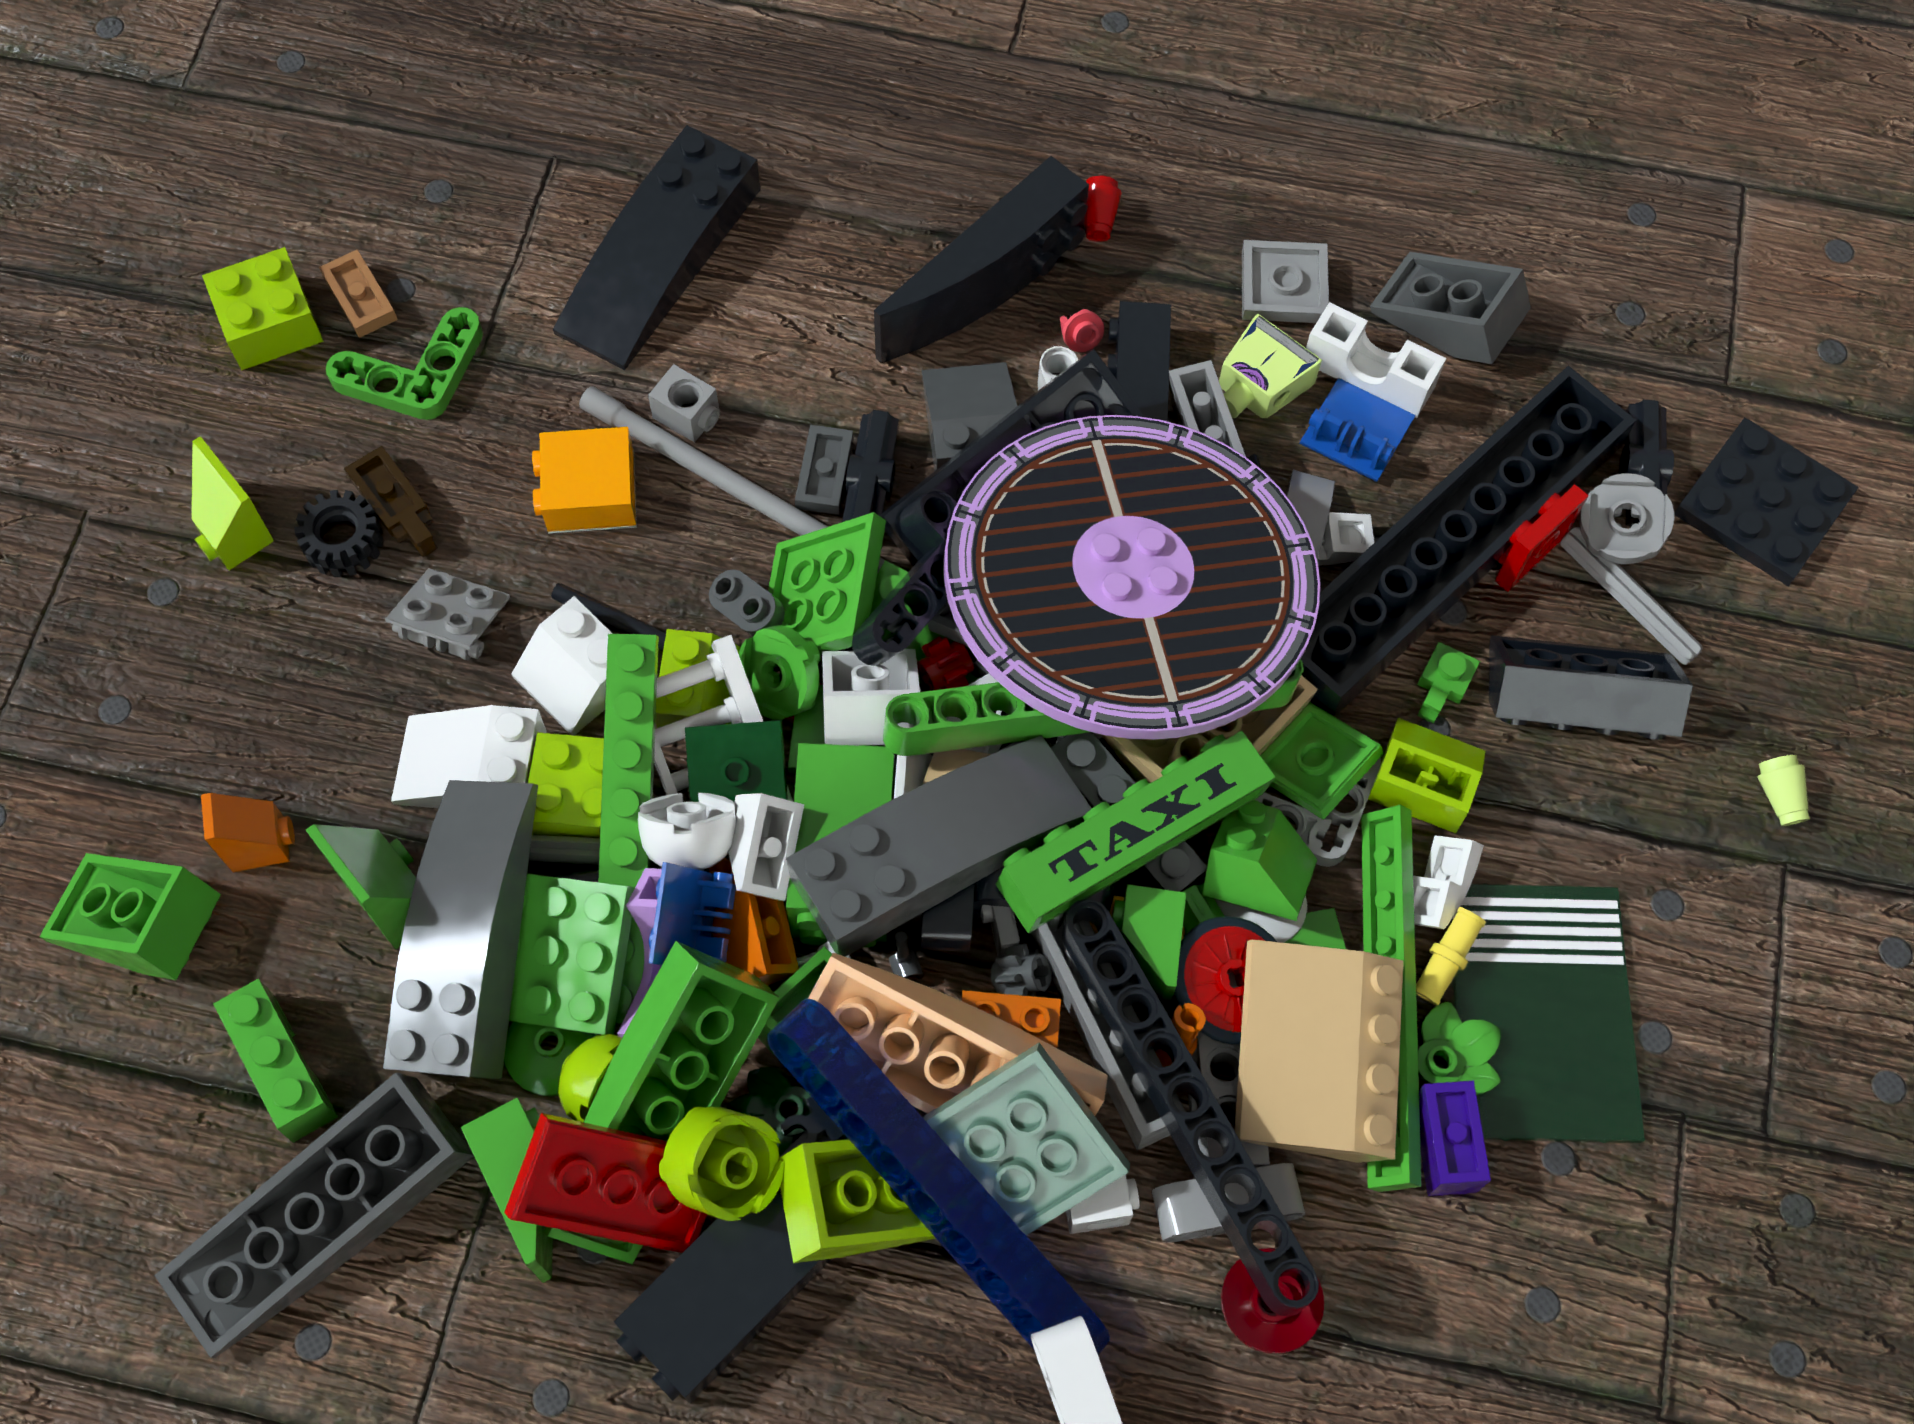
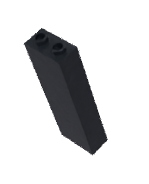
M863 1127L844 1140L872 1138L875 1136ZM806 1131L779 1158L793 1150L798 1144L803 1143L807 1138ZM826 1134L818 1138V1142L830 1141ZM780 1187L768 1206L757 1214L751 1212L744 1217H740L739 1219L741 1220L726 1221L717 1218L614 1321L615 1325L623 1332L616 1342L636 1363L645 1356L659 1370L651 1379L672 1401L681 1394L691 1404L831 1260L793 1263Z

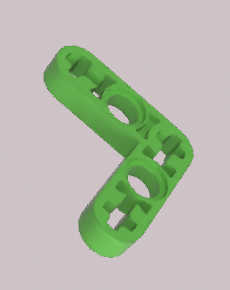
M464 307L453 308L442 317L415 370L353 351H342L336 353L327 361L326 374L335 391L342 395L418 419H435L446 410L482 340V327L477 314L473 310ZM464 325H469L470 329L468 330L462 328L464 327ZM454 329H462L456 337ZM451 356L456 359L455 364L447 370L441 371L433 368L434 362L440 357ZM351 368H354L356 374L348 372L351 370ZM341 372L347 373L344 378H341ZM385 378H394L398 381L396 388L390 392L382 393L375 390L379 381ZM430 390H432L434 396L433 399L426 398ZM418 397L426 399L423 401V403H420Z

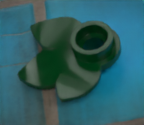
M755 1069L748 1072L747 1083L750 1093L739 1096L731 1101L726 1109L754 1116L768 1123L777 1133L781 1144L777 1143L780 1156L795 1142L797 1136H801L805 1132L803 1129H795L784 1136L780 1125L787 1119L785 1116L786 1107L790 1103L796 1102L798 1105L796 1115L807 1116L812 1112L807 1105L806 1099L811 1097L812 1094L802 1087L791 1086L784 1073L776 1069Z

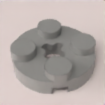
M1630 473L1617 474L1603 480L1601 485L1595 487L1592 492L1590 491L1581 509L1579 522L1582 537L1586 541L1587 548L1591 554L1618 564L1639 563L1657 556L1671 534L1674 524V509L1667 494L1664 496L1662 491L1655 487V482L1642 475ZM1623 509L1631 510L1632 517L1639 518V524H1632L1629 529L1622 528L1621 524L1614 521V517H1619Z

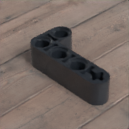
M928 490L904 508L900 514L899 523L902 532L919 549L923 556L855 632L852 640L854 653L860 661L867 665H881L907 648L948 601L944 582V553L948 527L957 502L943 490ZM931 574L935 576L938 583L934 581ZM904 603L910 607L912 614L908 612ZM886 628L891 633L882 640L883 629Z

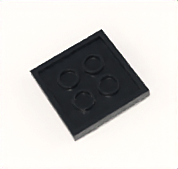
M1744 417L1680 503L1674 515L1784 585L1789 586L1859 487Z

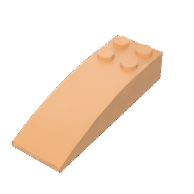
M832 953L786 1038L927 1114L1037 1043L1042 1045L1094 1116H1096L1105 1099L1108 1077L1105 1073L972 1005L920 983L836 953Z

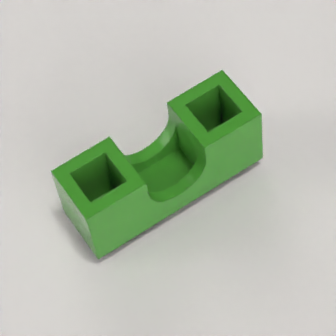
M259 978L213 1003L276 1128L294 1143L338 1117L318 1077L309 1068L292 1038L295 1036V1033L275 995Z

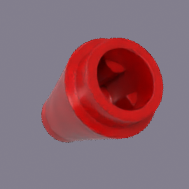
M1093 176L1086 180V183L1089 184L1088 210L1085 216L1086 238L1094 242H1104L1111 237L1122 192L1118 188L1117 180L1114 178Z

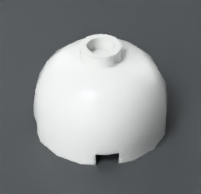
M682 793L655 797L640 805V812H638V829L644 851L649 859L661 867L663 862H668L704 871V869L716 865L728 854L733 842L736 828L734 802L724 796L710 793H698L699 802H683Z

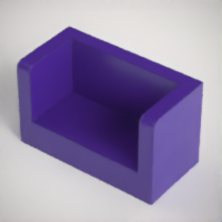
M1474 1080L1424 1084L1419 1090L1420 1150L1427 1195L1442 1196L1477 1193L1491 1181Z

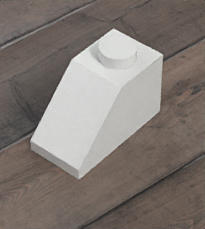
M762 793L736 795L734 801L736 828L732 845L728 851L736 890L785 901L790 879L786 858L795 853L804 804Z

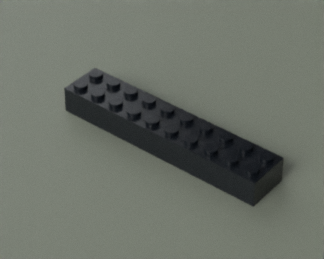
M1568 365L1320 592L1316 624L1306 650L1301 657L1304 669L1302 676L1318 689L1310 701L1334 717L1340 713L1499 563L1498 560L1501 555L1512 545L1509 541L1511 535L1524 521L1528 520L1533 524L1541 516L1538 514L1540 508L1554 493H1558L1562 497L1574 484L1579 487L1622 447L1636 419Z

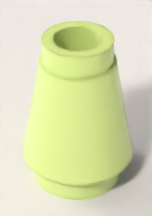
M1786 755L1761 762L1759 764L1761 774L1757 778L1779 818L1781 826L1794 825L1810 820L1805 765H1799L1797 755Z

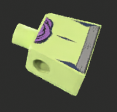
M1259 314L1252 319L1222 365L1219 383L1221 389L1225 391L1224 397L1232 418L1238 417L1246 407L1260 418H1269L1315 384L1322 362L1319 357Z

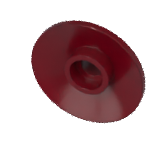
M1264 1248L1259 1250L1263 1252H1272L1275 1250V1248ZM1241 1259L1237 1260L1228 1271L1221 1290V1307L1228 1327L1242 1343L1262 1353L1283 1354L1300 1348L1314 1336L1324 1314V1294L1320 1281L1315 1299L1299 1314L1287 1317L1266 1312L1262 1308V1296ZM1290 1276L1279 1277L1278 1286L1284 1297L1290 1300H1300L1302 1298V1289L1298 1281Z

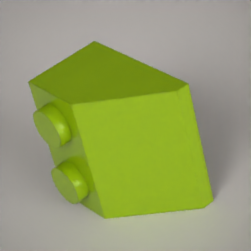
M667 629L659 677L708 660L707 655L714 653L711 646L713 641L722 637L713 633ZM735 644L737 652L739 654V650L741 647ZM715 678L656 698L657 728L723 705V699L730 697L724 679L716 682Z

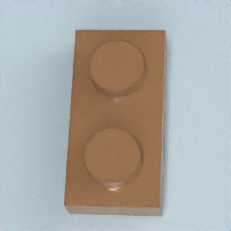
M358 250L319 267L325 282L359 338L398 320L394 309Z

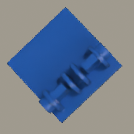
M1338 378L1320 409L1316 408L1308 423L1310 426L1299 444L1378 482L1416 415Z
M663 862L661 877L656 886L657 906L654 927L649 935L650 955L648 963L663 965L675 941L727 963L729 939L711 937V934H731V929L713 927L714 918L733 919V914L715 912V908L733 909L736 885L732 884L733 874L714 872L713 874Z

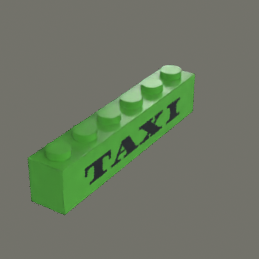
M1240 731L1228 739L1223 734L1216 736L1199 750L1201 754L1190 761L1185 756L1176 759L1162 770L1161 774L1163 776L1152 783H1149L1147 779L1136 782L1122 794L1124 799L1110 806L1107 801L1102 802L1083 816L1084 822L1072 829L1067 824L1062 825L1043 839V846L1032 852L1028 848H1022L1009 856L1002 863L1004 869L995 885L1027 933L1066 912L1077 901L1088 899L1263 795L1275 779V775L1244 732Z

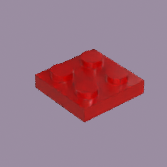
M1575 484L1562 497L1558 493H1554L1540 508L1538 514L1541 516L1533 524L1526 520L1511 535L1509 541L1512 545L1507 548L1498 560L1503 566L1495 582L1506 592H1509L1561 543L1589 495Z

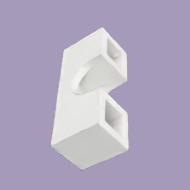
M1329 302L1312 329L1306 349L1322 360L1319 371L1336 379L1340 378L1416 415L1415 417L1418 418L1436 387L1447 358L1409 340L1405 342L1400 352L1393 353L1381 350L1372 344L1366 336L1365 329L1368 320Z

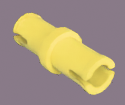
M1458 908L1456 916L1440 943H1433L1429 950L1432 957L1416 984L1417 996L1433 1005L1439 1006L1441 998L1457 971H1463L1467 966L1468 960L1465 957L1481 928L1485 926L1486 921L1467 909Z

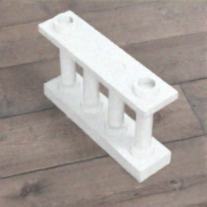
M732 635L713 641L711 646L714 653L707 655L708 660L657 678L656 698L715 678L716 682L724 679L730 697L723 699V705L655 729L654 763L666 795L677 794L678 791L689 787L688 768L670 774L661 747L685 739V727L723 725L729 722L731 724L763 722ZM787 786L788 800L793 801Z

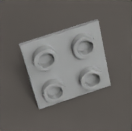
M428 568L385 618V622L393 624L392 630L398 633L400 639H408L423 644L427 648H432L436 643V650L439 652H445L448 648V653L459 656L464 660L468 661L471 657L478 659L484 647V643L479 641L478 638L508 602L510 594Z

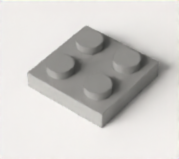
M1244 240L1242 246V320H1252L1259 314L1268 321L1317 323L1329 304L1327 244Z

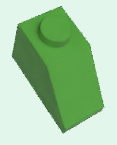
M1127 884L1124 900L1114 901L1112 918L1153 990L1161 1000L1172 1001L1177 986L1186 892Z

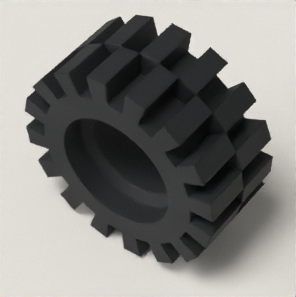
M331 490V498L325 500L321 493L315 496L318 502L317 505L313 506L308 501L303 506L307 516L298 513L296 518L299 527H294L295 535L305 557L313 568L317 567L319 572L327 575L330 569L333 577H342V569H346L349 576L357 574L355 566L359 564L366 570L371 566L367 557L370 556L376 560L380 555L377 546L383 547L384 543L381 535L383 530L371 504L368 505L366 499L361 495L356 498L354 493L345 490L343 498H341L338 490ZM347 522L356 526L354 535L341 544L329 545L323 541L326 531L336 524Z

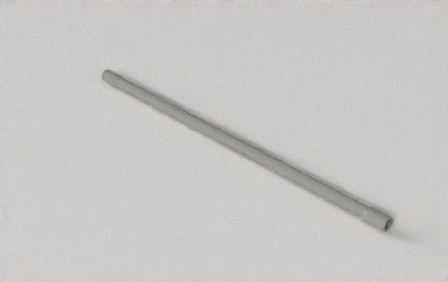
M590 386L583 393L579 403V407L611 427H628L630 436L801 536L828 527L627 409L623 403L598 388ZM881 557L879 560L878 572L885 561Z

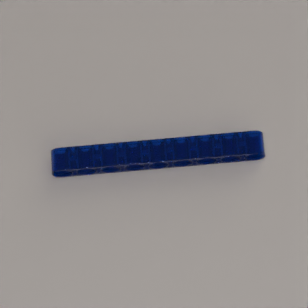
M813 999L802 1000L768 1034V1043L775 1056L1033 1350L1031 1334L1082 1316L1099 1356L1110 1340L1109 1332L1101 1320L829 1010Z

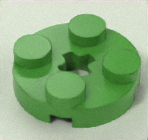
M781 625L756 631L752 638L744 641L739 650V657L760 714L770 719L782 720L808 711L815 706L819 688L818 664L820 652L814 642L810 640L805 641L798 632ZM774 665H778L781 669V681L779 674L774 671Z

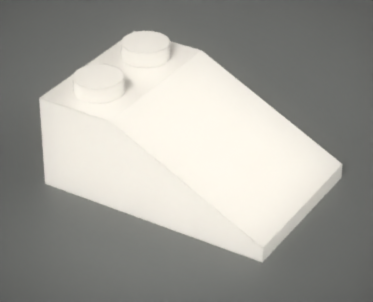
M489 705L409 716L391 802L393 805L439 808L449 780L528 783L537 732L547 733L539 710Z

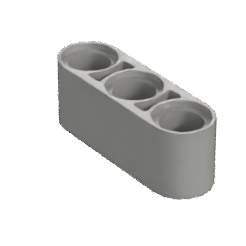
M1280 1163L1256 1168L1286 1222L1306 1215L1293 1163ZM1196 1179L1174 1182L1152 1190L1163 1242H1180L1226 1233ZM1238 1183L1225 1185V1194L1231 1202L1239 1205L1249 1203L1248 1193L1243 1186Z

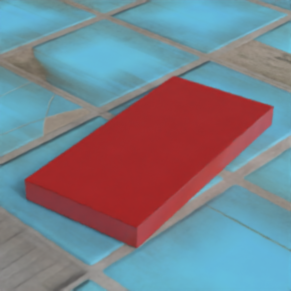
M544 1113L540 1114L504 1211L506 1216L514 1221L683 1253L700 1236L707 1214L680 1203L670 1192L667 1184L661 1179L659 1164L663 1158L667 1141Z

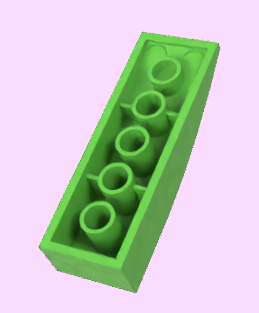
M675 941L630 1022L603 1076L584 1123L668 1141L674 1128L689 1110L694 1107H720L780 997L756 975ZM545 1227L544 1230L547 1237L629 1264H633L643 1246L551 1227Z

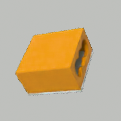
M628 427L539 433L540 450H533L532 462L535 477H540V488L533 489V506L535 515L543 516L548 534L637 528L634 449Z

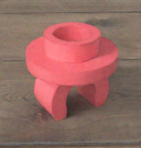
M1083 309L1073 314L1069 319L1066 316L1060 317L1063 340L1071 350L1086 352L1096 347L1101 341L1104 334V323L1096 313Z

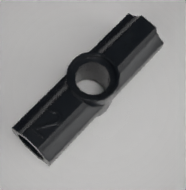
M1642 400L1635 404H1629L1626 412L1635 418L1636 422L1625 440V446L1619 463V474L1630 473L1647 477L1655 482V487L1660 489L1665 496L1674 467L1673 450L1667 449L1666 408L1662 407L1659 401ZM1626 509V525L1631 527L1632 524H1639V518L1632 517L1631 510Z
M873 410L871 413L863 414L856 453L855 455L851 454L846 477V493L848 494L842 522L873 512L881 515L885 511L886 499L891 498L895 477L894 454L899 433V419L891 416L889 412Z

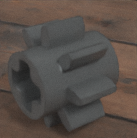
M1027 944L1013 945L1005 948L1006 956L996 958L991 968V981L997 993L1037 997L1036 993L1046 992L1050 986L1051 967L1047 958L1039 954L1038 948L1028 949Z

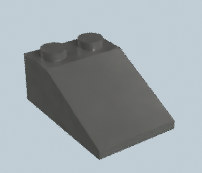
M1409 252L1370 305L1371 313L1454 358L1487 364L1494 363L1531 308L1524 271L1521 268Z
M1006 362L922 370L934 471L1017 407Z

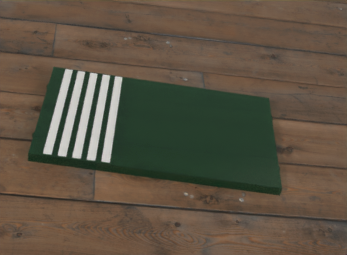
M1471 884L1460 907L1475 913L1484 919L1486 924L1481 928L1465 957L1468 960L1467 966L1463 971L1458 970L1453 978L1455 1009L1462 1023L1467 1020H1485L1495 1024L1500 1029V1045L1487 1063L1498 1073L1501 1082L1489 1092L1476 1095L1484 1139L1601 1143L1644 1142L1645 1137L1618 888Z

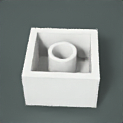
M904 649L883 664L877 666L863 663L858 659L854 651H822L825 744L885 745L883 729L886 707L889 701L902 694L920 692L915 649ZM899 723V724H898L899 726H901V727H903V728H912V727H915V726H913L912 724H909V723Z

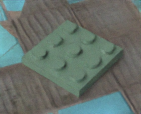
M1040 1043L1035 1044L917 1120L913 1131L1004 1249L1129 1173L1130 1162Z

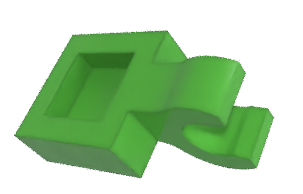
M1438 642L1417 684L1429 690L1417 716L1434 724L1446 699L1459 704L1480 661Z

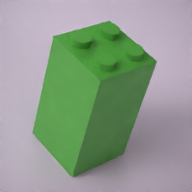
M798 743L794 802L804 804L795 853L873 809L893 800L895 789V754L888 748L880 746ZM789 879L786 910L792 938H798L801 943L807 945H823L828 941ZM887 933L863 946V948L873 947L876 945V942H887Z

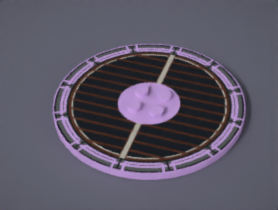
M1088 416L1045 426L1024 435L999 451L974 475L964 489L953 511L948 527L944 553V582L947 600L954 621L976 659L995 680L1030 707L1057 721L1089 732L1126 739L1156 740L1189 736L1226 725L1248 714L1264 703L1284 684L1303 656L1316 624L1320 602L1318 562L1311 538L1294 505L1280 487L1247 457L1204 433L1179 424L1139 416Z

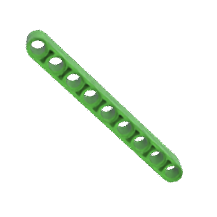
M1301 659L1284 684L1264 703L1252 711L1279 708L1291 701L1304 670ZM999 682L902 694L894 697L886 707L883 741L886 748L892 753L899 756H913L1027 741L1041 735L1043 738L1089 733V731L1075 728L1041 713L1011 694ZM993 711H1003L1009 715L1000 716ZM946 717H957L962 721L952 722L947 720ZM899 723H909V724H912V725L915 726V727H912V728H903V727L899 726L898 724H899Z

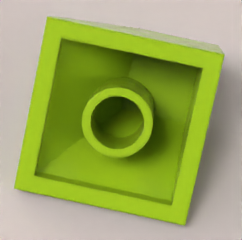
M200 436L193 440L192 521L201 534L194 540L210 561L218 557L228 571H230L274 542L250 497Z

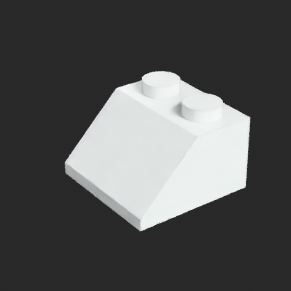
M575 596L539 624L512 672L513 678L572 736L576 735L605 710L608 634H613Z

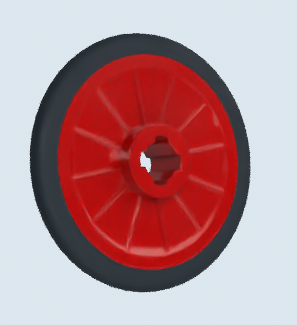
M1229 916L1203 921L1184 936L1181 941L1177 986L1174 995L1178 1006L1180 1005L1182 1009L1184 1003H1191L1200 1007L1204 1012L1206 1022L1200 1031L1201 1033L1222 1043L1240 1044L1247 941H1277L1259 925L1243 918ZM1233 972L1236 975L1235 979L1239 987L1233 988L1229 985L1230 980L1227 973Z

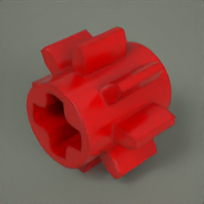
M938 637L921 646L926 657L917 661V669L922 681L930 691L969 685L965 675L974 671V665L964 645L955 641L950 644L946 637L943 639Z

